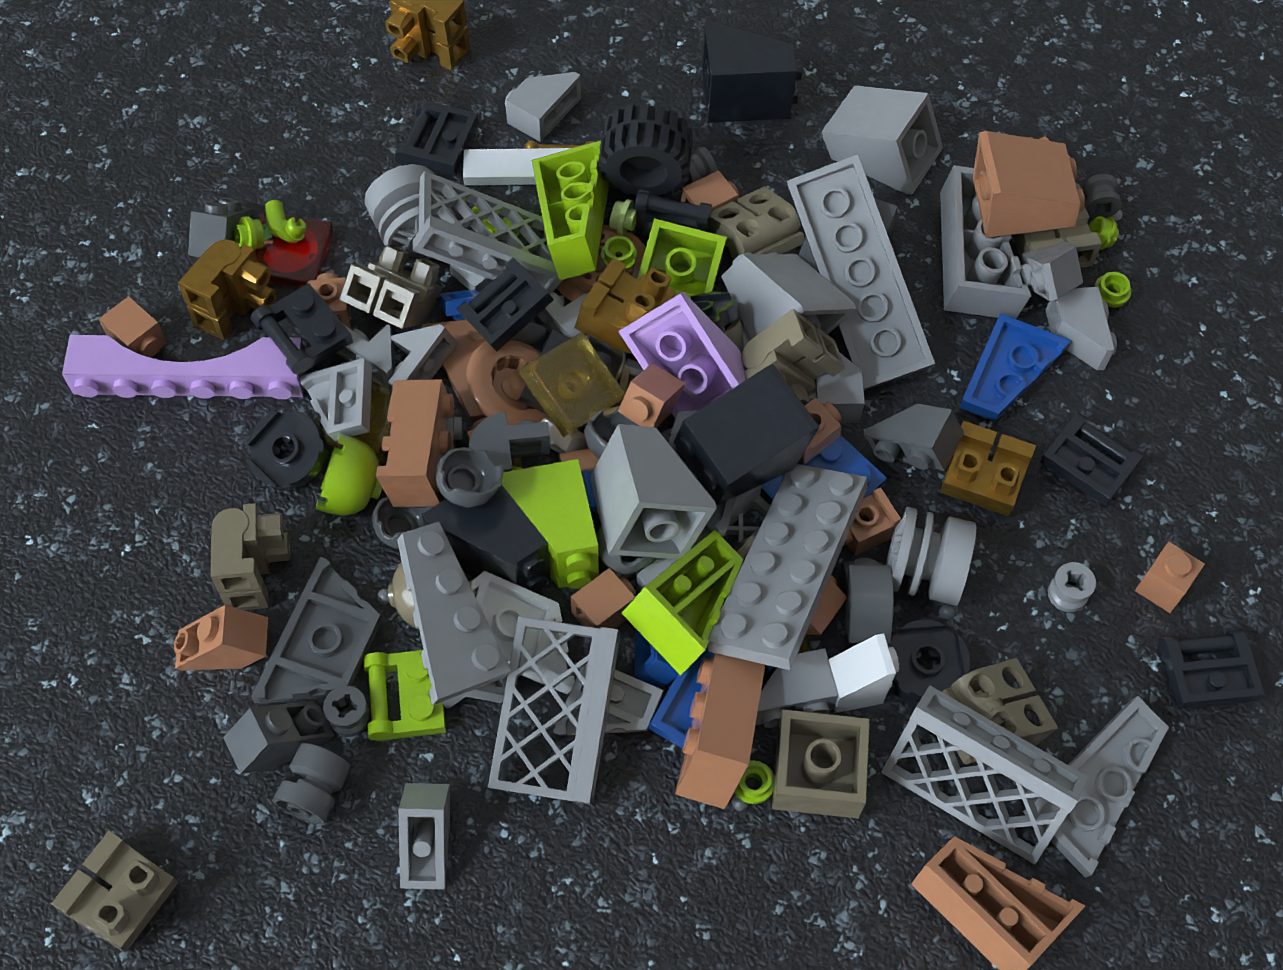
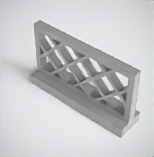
M423 172L420 177L419 232L413 239V251L492 280L506 269L505 264L514 257L550 294L558 287L562 280L559 281L548 248L542 216L430 172ZM431 188L441 191L447 199L441 201ZM465 201L474 204L480 213L474 214ZM454 206L464 219L458 221L448 208ZM434 213H437V214L440 216L441 219L436 218V217L431 216V215L434 214ZM497 214L507 217L513 225L508 227ZM487 219L497 232L492 234L481 221ZM471 226L475 232L465 229V227ZM530 226L544 231V238L540 239ZM519 231L530 245L524 246L514 233ZM503 238L509 245L502 243L498 240ZM536 251L541 257L531 254V252Z
M518 616L509 665L511 672L507 676L488 788L593 805L621 637L618 629L605 627L598 629ZM526 628L545 631L553 644L532 658L523 646ZM551 632L563 633L565 635L556 640ZM575 635L592 638L589 655L574 665L561 646ZM558 649L571 668L552 682H549L537 663ZM523 653L524 656L527 658L528 662L520 667L521 656ZM588 663L584 679L578 670ZM533 667L546 686L527 700H524L516 688L517 679ZM575 673L584 686L583 695L567 707L554 688ZM550 691L563 711L542 725L529 706ZM514 696H516L521 704L512 710ZM580 707L579 718L577 722V720L571 712ZM525 709L538 729L517 743L509 732V724L513 717ZM568 716L577 729L576 736L573 742L560 750L547 730ZM543 734L556 754L535 769L522 748ZM508 738L510 743L513 745V748H511L505 753L506 741ZM573 749L570 765L564 755ZM515 753H518L531 772L517 783L500 781L503 762ZM559 759L569 771L566 791L548 788L539 773ZM535 777L541 787L525 784Z
M932 686L928 687L881 771L882 774L1034 865L1068 813H1071L1077 804L1088 779V776ZM917 725L935 734L939 743L922 745L916 732ZM908 741L910 742V747H906ZM962 750L976 758L978 765L960 768L954 751ZM943 752L950 769L932 771L926 755ZM915 756L922 773L911 774L896 765L899 758ZM1002 773L1015 781L1018 788L999 791L993 774ZM983 776L989 792L971 794L965 778ZM954 779L960 795L948 796L941 792L937 781ZM1042 797L1058 806L1059 809L1057 812L1039 814L1033 798ZM1022 799L1028 815L1009 817L1004 801ZM993 802L999 818L987 819L978 813L975 804ZM1044 824H1048L1046 829H1044ZM1033 826L1038 838L1036 845L1032 846L1017 837L1014 828Z

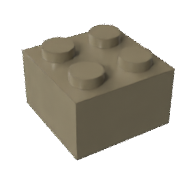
M782 710L777 730L772 809L859 819L866 804L869 719Z

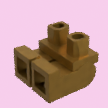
M463 0L389 1L391 15L385 21L390 35L396 37V41L390 46L393 57L409 63L416 54L426 59L432 52L439 56L441 66L453 70L471 49L468 27L465 26L467 20Z
M231 240L214 242L178 282L184 301L188 304L187 309L193 326L222 340H225L233 330L230 318L235 311L245 316L251 307L257 309L263 305L271 306L277 299L275 290L266 286L271 276L269 267L257 261L254 248L244 244L240 249L239 245Z
M613 258L599 277L598 282L594 284L581 303L574 328L623 352L632 353L619 331L675 297L676 290L669 287L671 281L669 275L651 268L647 275L642 274L638 280L624 272L626 268L624 263Z
M963 421L961 428L964 431V435L948 464L940 493L1009 516L1036 445L1002 434L991 461H988L987 459L997 432Z

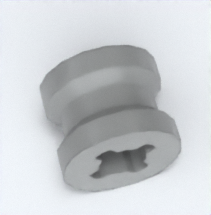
M1075 562L1063 564L1050 582L1048 597L1051 603L1059 610L1064 612L1079 611L1086 605L1089 597L1093 594L1096 587V578L1093 572L1083 564ZM1067 582H1073V583H1076V585L1073 586V585L1067 584Z

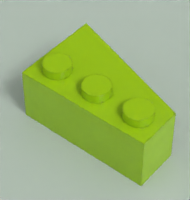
M714 530L647 584L622 614L681 676L706 650L709 643L708 637L713 626L718 622L724 599L729 595L744 559Z

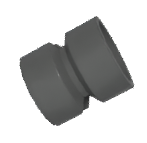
M302 743L289 766L293 773L292 776L283 778L272 801L280 809L299 819L323 825L335 803L331 794L342 789L351 770V765L340 756L324 748Z

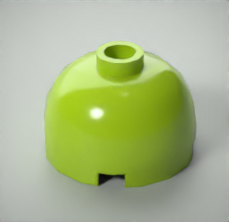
M339 434L337 441L343 445V448L334 447L321 486L322 493L320 497L326 498V501L318 499L315 509L333 515L347 516L363 510L370 501V498L378 500L382 486L376 477L379 460L375 451L366 443L356 438Z

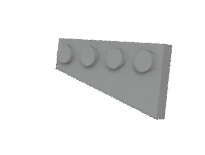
M436 522L402 533L397 542L407 589L412 592L415 610L412 612L415 628H419L424 650L421 652L424 670H428L432 688L429 690L431 704L435 705L505 678L511 672V669L440 523Z
M1139 696L1131 699L1068 764L1070 767L1088 776V779L1077 804L1071 813H1068L1051 839V842L1085 878L1092 876L1099 863L1097 861L1104 846L1109 844L1123 809L1128 807L1135 794L1133 790L1137 782L1149 767L1169 728ZM1042 797L1034 799L1039 814L1057 812L1059 809L1058 806ZM1025 809L1023 813L1025 815H1028L1027 810ZM1048 824L1043 825L1044 829L1047 828Z

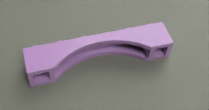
M70 335L62 375L72 393L83 397L118 395L131 398L136 395H156L161 398L195 396L206 399L213 396H233L239 399H248L252 396L288 399L290 397H303L304 387L299 379L300 376L306 374V371L297 375L293 374L286 365L287 358L270 337H262L251 345L226 356L205 361L172 362L139 355L121 346L109 335ZM290 338L299 350H305L302 338Z

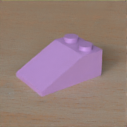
M681 292L619 331L643 370L654 363L685 383L672 411L675 418L678 411H699L745 381L744 371L748 368L742 363V353L738 347L684 292Z

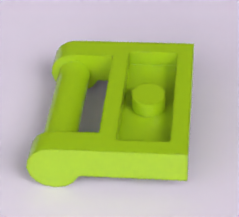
M423 650L393 654L374 652L364 656V671L369 673L371 722L368 723L367 727L370 740L382 741L446 733L443 703L431 704L429 690L432 687L428 670H424L421 656ZM398 671L401 720L390 721L388 718L386 672Z

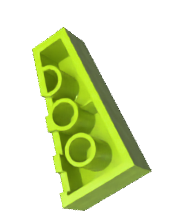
M601 140L531 160L547 244L559 281L596 271L609 190V181L602 178L601 171L598 168Z

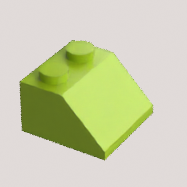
M654 219L637 279L639 280L642 274L647 275L651 268H655L671 277L669 287L676 290L675 296L684 292L691 299L690 296L713 292L727 237Z

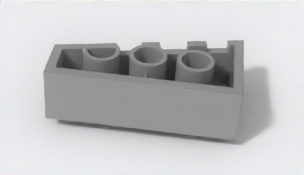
M954 165L940 191L944 311L996 318L1001 313L1016 319L1031 297L1028 285H1023L1020 276L1022 267L1019 258L1012 253L1009 244L1011 235L986 238L973 182L974 168Z

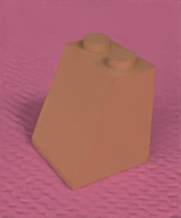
M990 131L979 132L973 182L986 238L1076 226L1079 211L1084 210L1085 201L1082 188H1076V162L1074 158H1069L1066 144Z

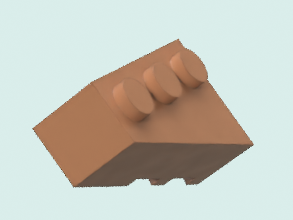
M442 379L394 380L387 415L388 422H391L390 436L383 437L381 446L383 451H389L386 466H378L376 477L393 507H434L442 502V493L436 483L437 464L452 449L451 432L447 431V419L454 416V398L452 394L447 393Z
M713 653L710 659L703 658L697 675V683H701L702 687L700 692H696L691 706L690 717L694 719L684 741L682 753L685 756L675 795L722 809L726 808L749 765L765 664Z
M954 836L923 867L911 885L998 970H1027L1080 913L1085 905L1074 899L1070 902L1044 889V883L1034 878L1029 881L1005 868L1006 863Z

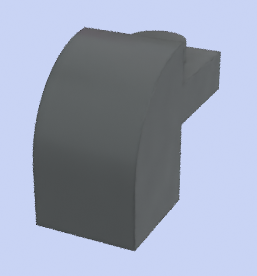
M506 411L493 414L484 419L475 428L469 441V448L474 451L487 450L492 462L496 466L500 464L503 466V473L512 471L511 458L550 454L548 421L536 422L525 420L516 425L507 426Z
M870 558L842 561L841 577L847 596L844 625L849 643H861L883 633L886 642L891 643L893 582L890 565H883V562H877Z

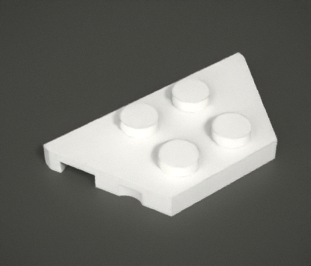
M483 571L470 583V587L508 665H510L518 616L562 623L559 603L486 571ZM526 628L523 646L532 658L553 644L545 631ZM551 632L556 640L564 636L563 633ZM566 642L561 647L567 654L569 651ZM558 649L537 663L549 682H552L568 670L566 660ZM523 653L521 656L520 667L528 662L527 658L524 656ZM533 667L522 674V676L544 684ZM574 676L568 677L554 689L568 694L574 685Z

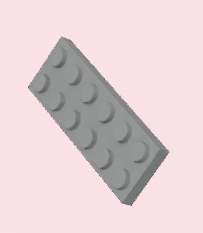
M858 154L787 180L788 188L819 273L852 300L857 308L838 326L851 362L862 370L863 390L866 391L934 367L933 356Z
M797 464L794 470L785 474L720 611L721 614L718 622L713 626L708 637L709 652L791 670L867 491L866 476Z

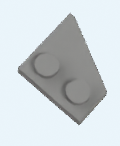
M365 358L300 376L299 381L308 391L312 399L310 402L315 412L321 416L320 422L333 440L337 441L339 434L352 437L370 432L372 365Z
M588 663L579 671L584 679ZM615 670L605 734L647 731L664 691ZM578 677L565 703L567 707L583 695L584 686ZM580 707L571 712L577 720V722L579 718ZM566 716L556 723L553 733L558 736L576 735L577 729L569 717Z

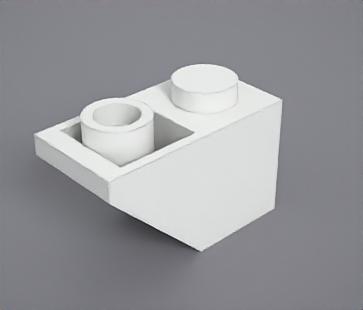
M884 633L875 635L829 659L838 692L834 713L883 704L889 688L892 687L895 674L899 671L896 651L893 647L888 648Z

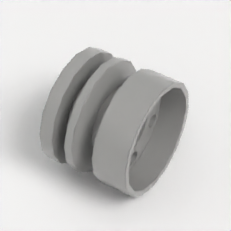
M416 164L398 166L383 173L370 185L364 200L368 213L376 229H378L384 245H396L407 250L409 255L406 263L408 264L415 263L416 259L423 258L428 260L432 258L413 251V239L419 232L420 177L424 171L434 174L426 166ZM431 188L441 201L446 200L441 191ZM451 207L448 208V210H449V211L454 215V217L457 219V217H456L454 211L451 209ZM434 213V214L431 215V216H434V217H436V218L441 219L440 216H439L437 213Z
M906 507L901 521L894 529L886 563L891 568L893 591L898 592L903 576L907 575L909 576L908 595L914 596L921 580H928L929 600L957 606L966 583L973 555L976 523L948 517L941 533L933 532L934 514L927 511L921 528H916L917 509Z

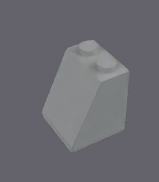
M854 86L822 130L823 140L826 143L831 159L838 162L858 154L865 175L909 195L914 193L943 149L929 93Z
M778 252L769 254L744 253L736 257L732 262L733 265L721 276L731 298L735 296L737 299L739 315L750 339H753L792 309H795L826 334H829L857 309L852 300L797 254H779Z
M618 424L591 474L593 494L609 555L679 559L692 548L717 508L712 497L657 428Z

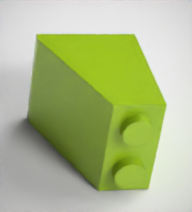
M574 459L504 472L502 486L548 542L550 577L559 588L579 589L598 577V542L579 460Z

